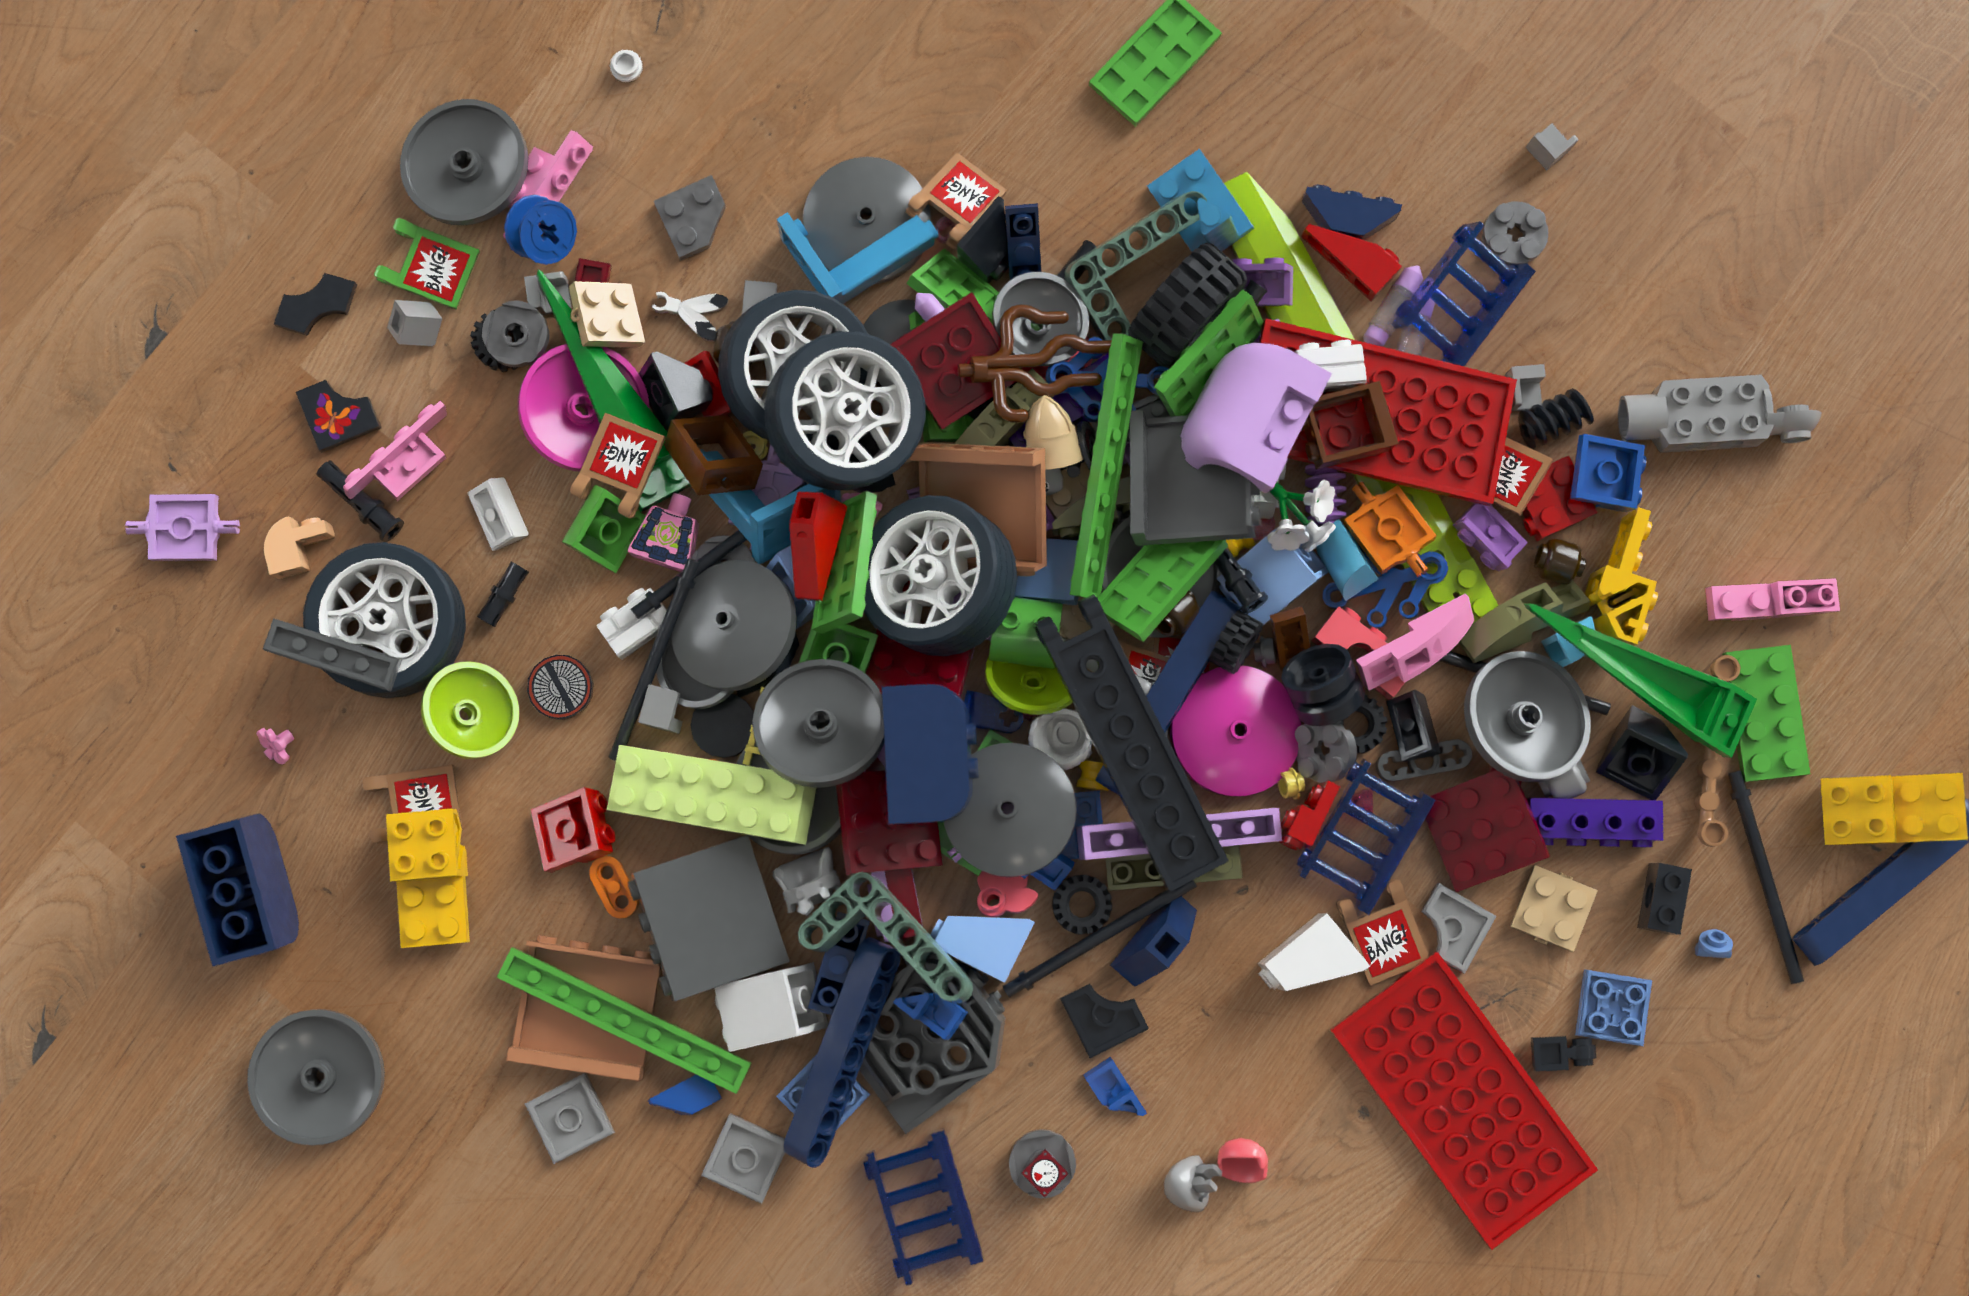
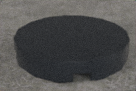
M731 694L715 706L695 709L690 725L693 739L700 749L711 756L719 758L737 756L748 745L754 712L745 700L735 694Z

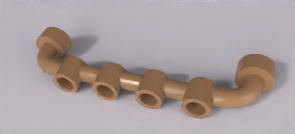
M1723 655L1713 660L1710 672L1713 677L1729 682L1738 677L1740 664L1735 657ZM1705 746L1704 760L1697 765V774L1702 778V793L1696 795L1694 805L1700 811L1698 838L1702 844L1708 847L1722 845L1728 837L1726 825L1719 820H1713L1714 810L1719 806V797L1715 794L1716 777L1721 774L1722 766L1718 761V754Z

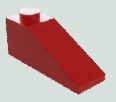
M1309 224L1304 229L1301 236L1303 240L1370 301L1394 279L1402 268L1399 264V258L1393 251L1388 248L1383 249L1380 245L1312 224Z

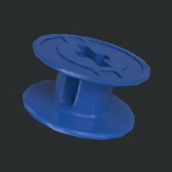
M535 194L522 197L515 202L507 213L504 224L505 239L511 250L521 257L530 258L536 263L545 265L557 263L566 257L574 246L577 235L576 220L568 207L561 202L549 200L547 197Z

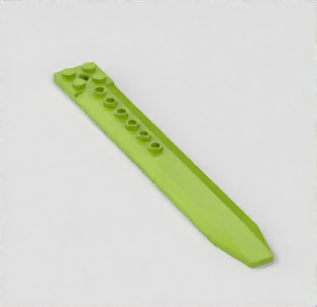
M1247 172L1225 182V186L1254 226L1252 231L1232 244L1237 259H1252V264H1264L1265 258H1284V263L1293 266V306H1263L1269 319H1279L1280 322L1355 340L1291 220ZM1353 474L1357 484L1363 481L1373 496L1386 493L1398 485ZM1399 485L1437 535L1436 539L1422 548L1418 554L1437 552L1446 559L1448 565L1446 577L1437 584L1429 585L1420 601L1426 613L1452 601L1454 593H1458L1459 596L1466 594L1470 600L1475 620L1473 623H1475L1499 605L1474 558L1471 557L1465 544L1458 537V531L1453 526V522L1438 494ZM1407 562L1401 564L1403 569L1410 567ZM1429 563L1426 565L1429 568L1428 574L1437 572L1438 567L1436 564ZM1417 580L1410 581L1412 587H1414Z

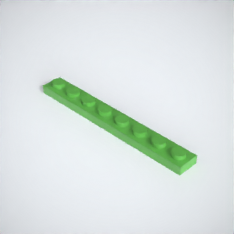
M1113 333L1109 349V360L1103 384L1104 390L1098 414V426L1093 446L1090 474L1087 480V492L1082 511V522L1076 546V558L1069 594L1080 598H1086L1093 594L1098 598L1102 591L1143 341L1126 334Z
M511 947L497 976L498 979L735 1094L738 1093L752 1062L515 947Z

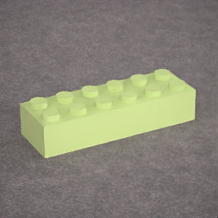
M619 745L607 810L806 845L816 787L794 784L770 769Z

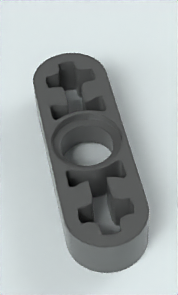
M1459 739L1439 742L1440 754L1451 752L1453 750L1452 746H1456L1457 751H1463L1464 756L1459 758V764H1456L1454 759H1446L1441 761L1444 767L1440 768V757L1438 754L1431 756L1433 762L1428 770L1419 769L1415 764V760L1408 761V766L1412 773L1407 774V767L1395 770V776H1391L1390 771H1384L1383 765L1388 763V757L1392 758L1394 763L1403 761L1399 750L1390 751L1378 758L1376 772L1381 779L1393 782L1458 770L1470 763L1472 751L1465 741Z

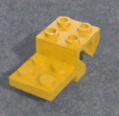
M1640 507L1621 518L1608 563L1590 574L1584 592L1591 601L1590 606L1597 603L1603 614L1593 620L1595 630L1632 646L1644 640L1648 630V623H1645L1648 610H1653L1658 598V592L1654 591L1657 584L1656 581L1632 574V571L1636 572L1642 560L1643 554L1639 552L1642 540H1647L1652 528V522L1648 521L1651 511ZM1622 592H1625L1626 594H1624V595H1622V596H1620V597H1618V598H1616V599L1610 601V605H1615V604H1617V603H1619V602H1621V601H1623V600H1625V599L1631 597L1629 601H1627V602H1625V603H1623V604H1621V605H1619V606H1617V607H1615V608L1609 607V606H1608V603H1607V602H1608V599H1610V598H1612V597H1614V596H1616V595H1618V594H1620V593H1622Z
M1963 773L1820 779L1825 845L1968 840Z
M457 809L386 814L390 881L397 883L401 948L470 942L465 878L468 876L467 853L465 846L460 844L462 828Z

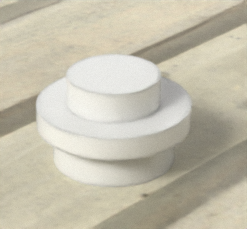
M622 50L612 57L610 69L613 76L619 81L631 82L640 76L642 61L635 52Z

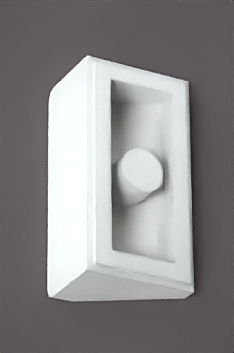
M505 478L488 479L468 492V496L492 551L510 545L529 535Z

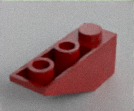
M798 491L789 522L795 598L823 600L848 507L822 492Z

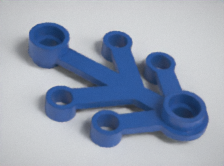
M1092 337L1088 341H1102V339ZM1079 352L1069 362L1062 361L1049 366L1045 376L1046 382L1048 384L1054 382L1056 375L1060 373L1065 375L1099 373L1102 376V382L1092 387L1103 396V384L1106 378L1109 357L1093 371H1079L1090 359H1098L1103 355ZM1157 366L1149 374H1137L1135 388H1148L1152 393L1158 395L1154 388L1153 380L1159 378L1163 372L1169 369ZM1070 387L1062 392L1068 393L1083 409V415L1087 421H1098V415H1090L1087 409L1094 406L1100 412L1101 403L1099 401L1091 400L1081 387ZM1132 404L1131 411H1136L1135 406Z
M1360 547V549H1361L1362 552L1365 554V557H1366V559L1368 560V562H1369V564L1371 565V567H1372V569L1374 570V572L1377 573V574H1379V575H1381L1380 572L1377 570V568H1376V567L1374 566V564L1372 563V561L1369 559V557L1366 555V553H1365V552L1363 551V549ZM1437 552L1417 554L1425 565L1429 563L1436 564L1438 567L1437 572L1434 574L1426 572L1417 577L1411 567L1403 570L1393 567L1379 576L1377 581L1350 599L1385 589L1376 607L1370 610L1367 615L1369 625L1379 629L1387 623V613L1403 584L1417 580L1408 599L1403 600L1399 605L1400 615L1405 619H1413L1418 615V605L1429 585L1437 584L1446 577L1448 572L1446 559ZM1335 582L1328 584L1322 594L1325 604L1331 609H1336L1338 606L1341 608L1345 607L1349 599L1345 601L1342 597V600L1339 602L1331 601L1330 595L1334 591H1339ZM1407 603L1415 606V611L1411 615H1407L1402 611L1403 606ZM1374 613H1381L1383 615V621L1380 624H1374L1371 621V616Z

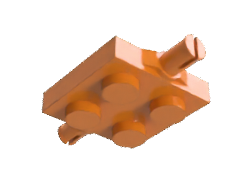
M1363 481L1356 484L1352 491L1362 502V505L1358 511L1345 518L1343 524L1382 575L1394 566L1405 562L1408 563L1417 577L1426 573L1429 568L1426 567L1417 554L1422 548L1433 542L1437 535L1399 485L1386 493L1373 496Z

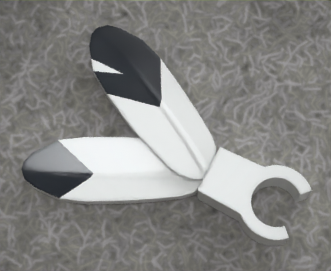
M656 292L657 298H664L667 303L664 307L652 305L655 312L679 314L681 319L698 336L704 340L715 341V327L701 314L721 310L728 303L726 296L708 294L681 302V300L669 297L664 292Z

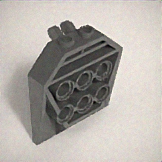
M927 958L925 961L926 969L928 971L934 970L938 966L939 960ZM956 963L971 980L973 991L967 1001L958 1004L968 1013L950 1040H944L923 1022L914 1020L893 1003L896 998L910 997L912 992L916 991L922 994L936 993L909 964L895 975L859 1071L905 1134L985 1078L999 1066L1006 1020L1002 1014L1005 1009L999 1001V998L1002 996L998 990L988 995L983 986L987 984L989 978L986 974L981 976L975 968L969 969L966 964ZM958 978L952 979L948 984L947 989L950 996L957 995L961 990V982ZM882 1015L890 1016L893 1019L895 1026L893 1031H887L882 1028L880 1024ZM902 1042H907L913 1046L914 1057L907 1058L901 1054L900 1044ZM953 1046H959L965 1050V1061L959 1062L952 1057L951 1048ZM920 1070L930 1071L934 1076V1084H924L919 1077Z

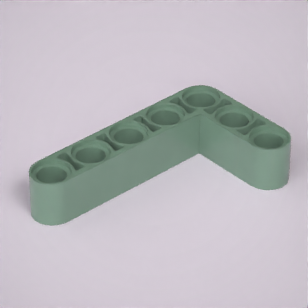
M1190 191L1177 196L1067 266L1065 280L1075 288L1086 305L1089 322L1099 338L1102 340H1112L1107 330L1109 324L1113 321L1121 326V334L1128 336V329L1131 326L1104 279L1200 220L1197 201L1200 198L1207 201L1202 193ZM1187 198H1191L1196 202L1197 210L1193 216L1188 215L1184 210V202ZM1160 215H1164L1169 219L1170 227L1166 233L1161 232L1157 228L1156 221ZM1133 232L1139 233L1143 239V244L1138 250L1133 249L1129 243V237ZM1105 249H1110L1115 253L1116 261L1111 267L1106 266L1102 262V253ZM1078 266H1083L1088 270L1089 277L1084 284H1080L1075 280L1074 272ZM1097 293L1102 295L1105 300V306L1100 312L1095 311L1091 306V299Z
M859 872L852 875L799 928L798 939L802 946L816 952H827L866 915L943 1000L959 1004L967 1001L972 995L973 986L969 977L878 878L868 873ZM865 881H870L872 886L871 892L868 896L861 897L859 893L860 886ZM845 904L847 915L843 920L837 921L835 916L836 909L840 905ZM887 905H892L894 909L893 917L889 921L883 922L881 918L883 908ZM821 927L823 938L818 944H813L811 940L812 932L816 928ZM914 929L916 933L915 942L906 947L903 943V936L906 931ZM935 953L939 960L938 966L934 970L928 971L925 961L929 955ZM958 978L961 982V990L957 995L950 996L947 989L948 984L952 979Z

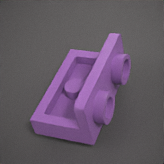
M1246 258L1233 259V262L1247 276V282L1243 290L1246 289L1250 283L1249 281L1252 280L1268 291L1257 306H1293V266L1284 263V258H1265L1264 264H1252V259Z
M1473 503L1453 524L1459 531L1457 535L1460 540L1470 547L1473 546L1481 554V561L1492 570L1508 569L1512 564L1511 560L1528 543L1492 505L1486 506Z

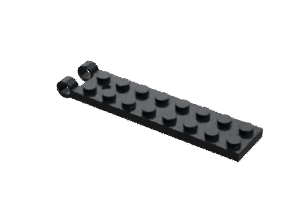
M1093 594L1078 601L1080 612L1090 626V630L1063 642L1055 623L1049 616L1034 623V629L1040 642L1046 648L1167 892H1171L1229 862L1099 600ZM1088 660H1095L1097 662L1098 669L1096 672H1089L1087 670L1086 663Z

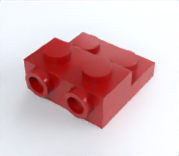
M1569 455L1551 464L1523 511L1525 517L1523 519L1524 528L1529 536L1535 537L1536 542L1598 513L1593 503L1571 499L1575 466Z
M1329 780L1319 785L1317 784L1315 787L1312 786L1304 802L1308 807L1299 805L1293 807V809L1286 810L1280 821L1281 829L1283 830L1281 832L1282 841H1279V843L1295 851L1297 849L1301 850V848L1312 847L1340 786Z
M583 787L531 809L544 872L553 873L577 862L588 863L613 853L611 843L615 842V833L613 828L606 823L604 812L608 811V802L605 796L599 793L598 790Z

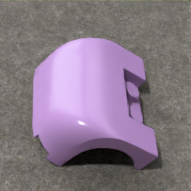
M1250 343L1236 347L1226 354L1215 366L1183 426L1180 437H1182V449L1186 457L1185 460L1196 469L1206 464H1215L1228 468L1250 480L1260 491L1268 493L1274 488L1288 460L1287 456L1311 409L1318 402L1332 373L1295 352L1277 345Z

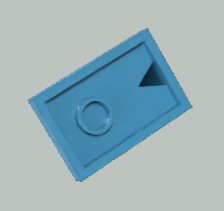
M1200 148L1147 185L1160 206L1190 191H1197L1205 196L1207 201L1202 198L1197 201L1200 220L1179 232L1191 251H1194L1203 243L1214 244L1222 252L1254 229V226ZM1187 198L1184 202V210L1188 215L1193 216L1197 210L1196 202L1191 198Z
M788 212L777 218L782 242L818 293L833 297L843 305L934 246L935 239L939 237L936 228L929 220L923 223L916 215L828 272L811 247L806 237L808 232L798 218L793 221Z
M700 449L707 461L724 459L718 451L705 452L703 449ZM811 484L767 506L764 505L752 490L708 494L751 543L752 557L758 564L772 559L776 553L791 545L789 522L798 491L822 492L841 502V490H828Z

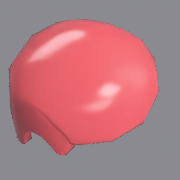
M1238 1138L1227 1141L1219 1149L1217 1164L1222 1170V1177L1242 1183H1256L1265 1180L1267 1176L1268 1156L1263 1147L1251 1139Z

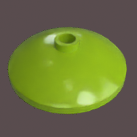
M988 656L985 668L987 685L996 699L1005 706L1021 713L1043 715L1062 710L1072 703L1055 667L1054 669L990 661Z
M458 662L443 668L428 682L421 700V715L429 736L439 747L457 757L479 759L498 752L511 740L519 722V704L512 686L498 671L482 663ZM459 712H466L468 720L461 719Z

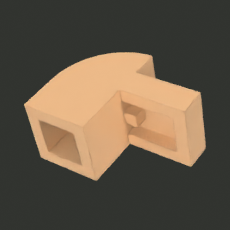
M289 516L276 522L269 530L264 542V554L269 574L277 579H282L310 571L304 546L335 538L332 525L320 518H310L302 521L299 527L298 521Z

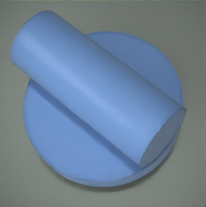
M1706 930L1700 934L1698 943H1696L1695 955L1700 957L1731 958L1733 941L1721 930Z

